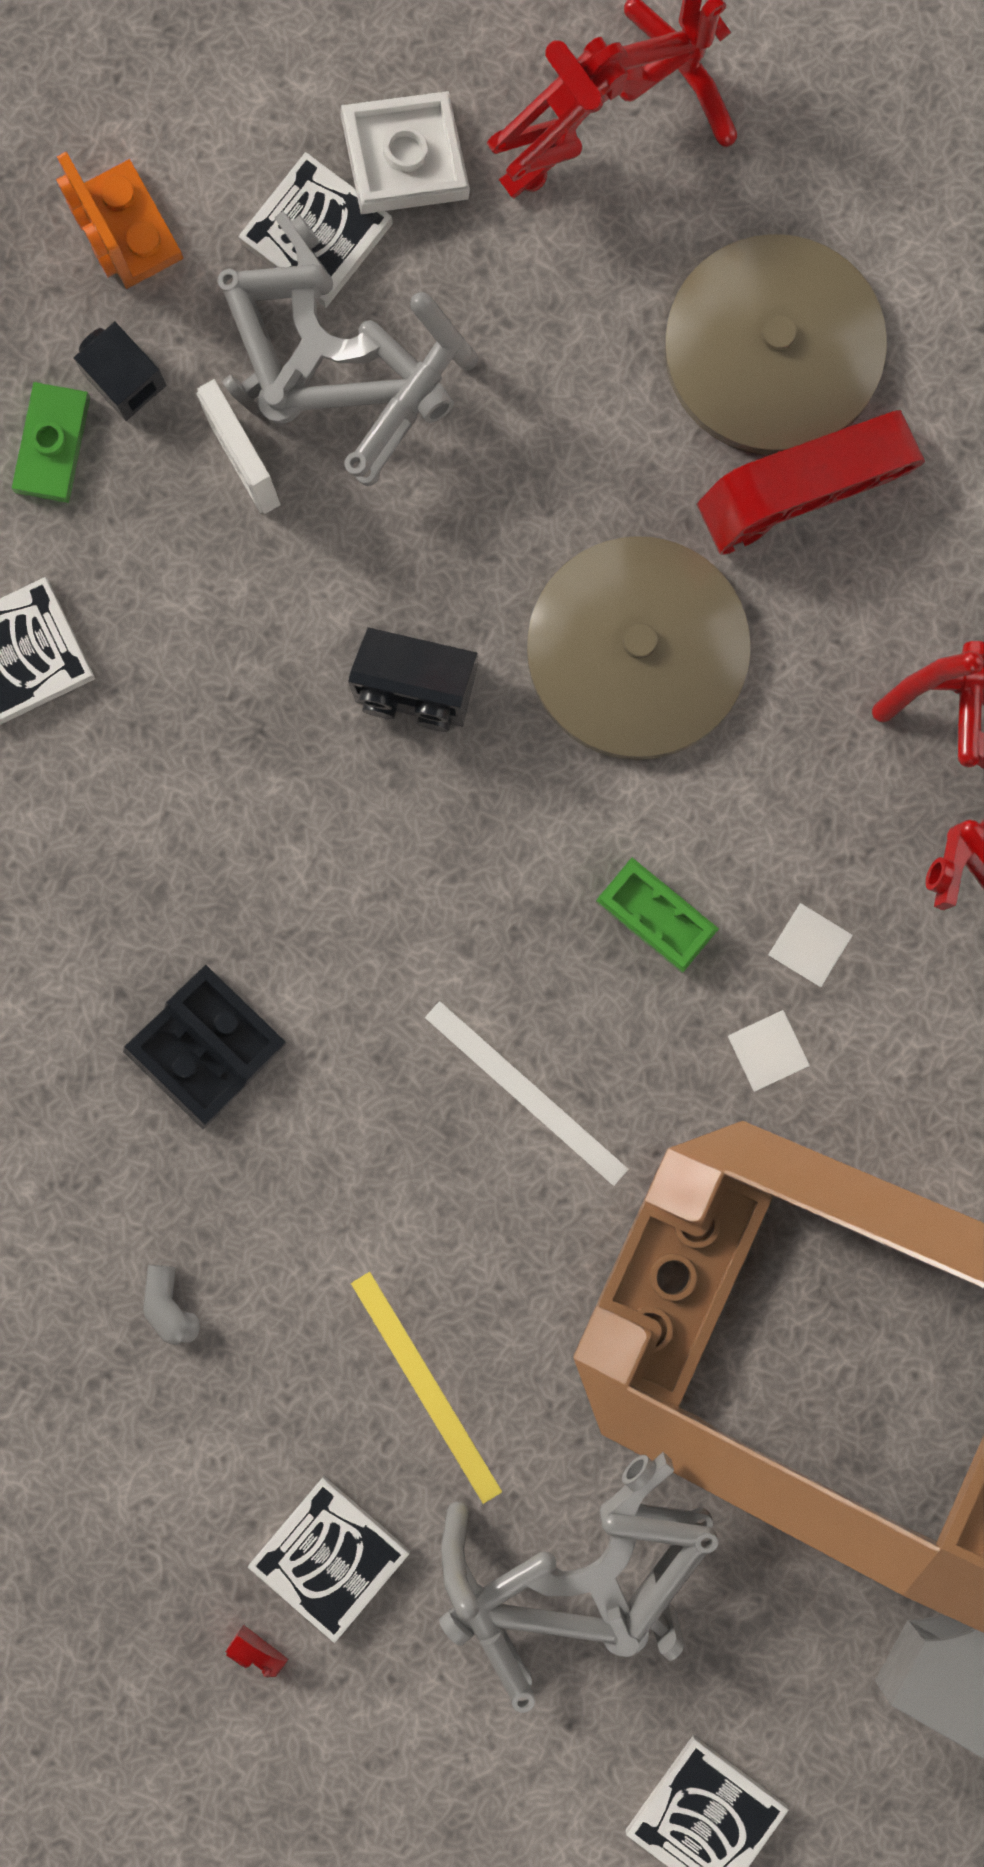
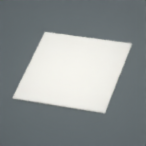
M800 903L768 955L819 987H822L853 935Z
M784 1010L728 1035L754 1092L810 1066Z

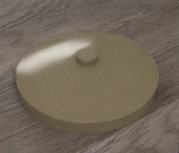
M784 234L759 235L741 239L726 245L704 259L691 272L679 289L670 310L665 334V361L669 380L675 395L689 416L703 430L719 441L739 450L762 455H772L850 427L865 410L875 393L882 376L887 351L886 327L880 304L871 286L860 271L839 253L823 244L799 236Z
M634 536L617 538L594 545L570 559L553 575L541 592L531 616L527 640V658L531 681L542 706L551 719L566 734L596 752L617 758L644 760L669 756L683 751L701 741L720 725L736 703L743 688L749 667L751 642L749 626L741 601L726 577L711 562L692 549L678 543L654 537Z

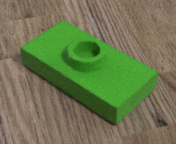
M33 382L12 483V490L16 494L69 503L91 399L87 391Z
M633 857L596 900L599 906L681 973L687 969L719 930L718 927Z

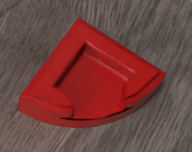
M245 1625L241 1627L225 1651L227 1653L226 1656L244 1668L250 1667L253 1663L262 1670L263 1676L267 1678L276 1677L289 1660Z

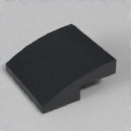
M205 965L165 1003L164 1009L124 1046L123 1053L204 1130L285 1046L286 1041Z

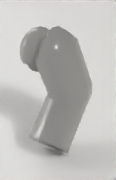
M148 1265L143 1305L145 1318L164 1342L172 1345H178L180 1342H193L199 1334L200 1323L194 1313L182 1312L173 1301L176 1267Z

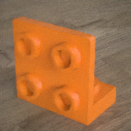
M67 151L57 156L65 175L57 178L56 181L74 218L87 236L92 250L108 278L117 273L125 288L128 289L184 259L180 248L130 159L84 183Z

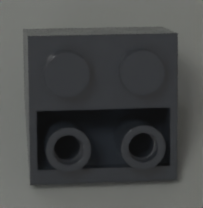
M368 627L350 671L348 683L355 702L363 704L362 711L366 714L384 719H395L396 712L418 716L416 724L435 731L449 732L451 724L464 726L478 667V653Z

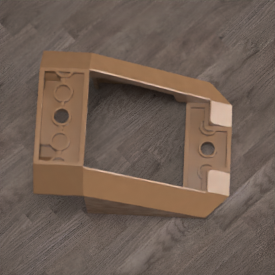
M739 1121L667 1148L573 1355L601 1434L639 1455H647L652 1461L664 1452L671 1458L674 1467L673 1473L891 1590L984 1633V1436L941 1534L936 1541L882 1516L724 1434L699 1416L679 1408L773 1197L796 1208L827 1219L983 1289L984 1223L745 1121ZM668 1261H680L688 1270L689 1277L686 1286L676 1293L664 1292L657 1282L659 1268Z

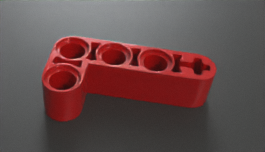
M895 410L742 465L721 477L696 505L719 554L727 555L735 551L734 545L743 542L746 547L759 540L778 523L905 476L923 465L925 459L902 411Z

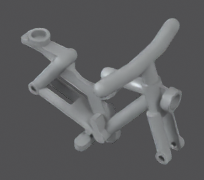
M282 211L274 218L294 245L298 266L247 271L225 269L218 276V285L224 292L255 370V373L242 383L232 374L224 378L222 383L229 393L253 415L256 416L259 412H262L268 420L277 424L291 422L299 415L301 410L388 403L356 451L350 453L345 459L346 470L363 485L372 486L378 482L380 471L417 419L419 412L427 423H432L443 418L453 408L454 401L440 384L442 380L441 374L450 361L453 360L461 369L471 370L477 365L478 355L433 298L425 292L414 294L410 301L414 314L437 341L423 362H418L382 327L371 320L361 323L358 328L359 335L354 338L342 339L330 335L322 328L317 317V300L321 295L328 294L333 288L331 276L312 251V248L318 245L320 241L300 215L291 221ZM233 278L232 283L227 285V281ZM292 298L293 319L302 340L283 368L255 301ZM380 357L403 378L308 387L312 376L324 358L337 363H369ZM360 460L361 462L357 468H354V463ZM368 470H371L370 476L364 478V475L368 472Z
M664 1452L653 1461L647 1455H640L627 1466L622 1476V1482L625 1486L600 1507L602 1527L610 1535L608 1548L597 1561L585 1568L571 1571L560 1570L556 1568L554 1555L543 1551L482 1587L477 1584L465 1562L464 1548L469 1518L468 1507L466 1504L458 1501L451 1503L447 1508L441 1557L444 1586L453 1608L440 1617V1626L447 1637L459 1646H463L474 1634L476 1635L510 1696L512 1707L515 1711L520 1713L530 1711L534 1707L535 1699L533 1690L530 1687L532 1684L531 1672L523 1664L505 1629L604 1642L606 1649L612 1654L630 1657L639 1653L646 1646L649 1629L651 1628L655 1632L659 1652L667 1660L673 1661L682 1653L684 1641L677 1611L669 1603L707 1553H711L717 1548L718 1538L715 1530L712 1529L713 1520L707 1509L697 1508L689 1511L640 1504L645 1496L674 1472L672 1460ZM700 1519H704V1520H705V1521L702 1522V1523H697V1521L700 1520ZM705 1538L710 1539L707 1542H702ZM636 1540L671 1544L627 1602L616 1577L630 1561ZM528 1587L544 1596H574L591 1592L602 1618L502 1603Z

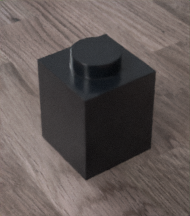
M116 321L105 330L99 328L91 332L80 344L79 353L73 357L86 379L125 421L131 418L167 386L159 368Z

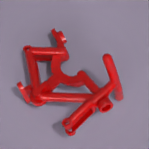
M627 0L624 5V14L651 39L622 46L620 42L607 45L602 37H597L585 46L583 53L578 58L574 56L563 41L554 40L550 42L546 47L545 56L559 76L503 130L492 135L487 141V146L493 154L531 144L507 167V173L499 179L509 195L515 199L524 190L529 192L539 190L547 180V171L558 163L578 157L582 152L583 146L577 136L576 129L590 113L599 111L604 102L608 99L612 100L618 95L624 101L632 102L677 69L695 92L716 141L723 147L732 146L737 139L736 128L716 83L701 63V59L706 53V48L713 44L715 36L721 42L731 34V31L720 17V14L727 6L724 0H708L702 8V0H682L679 15V24L682 31L678 32L642 0ZM550 106L558 116L557 119L530 126Z
M969 641L963 645L962 653L937 659L907 676L873 706L872 715L878 722L885 723L890 721L918 696L929 690L954 691L956 694H959L958 761L966 768L978 765L984 769V733L981 732L982 705L984 706V642ZM966 820L954 825L947 832L944 858L939 857L931 864L925 881L926 888L936 893L935 908L944 911L956 906L965 865L984 890V820L980 823L976 820Z

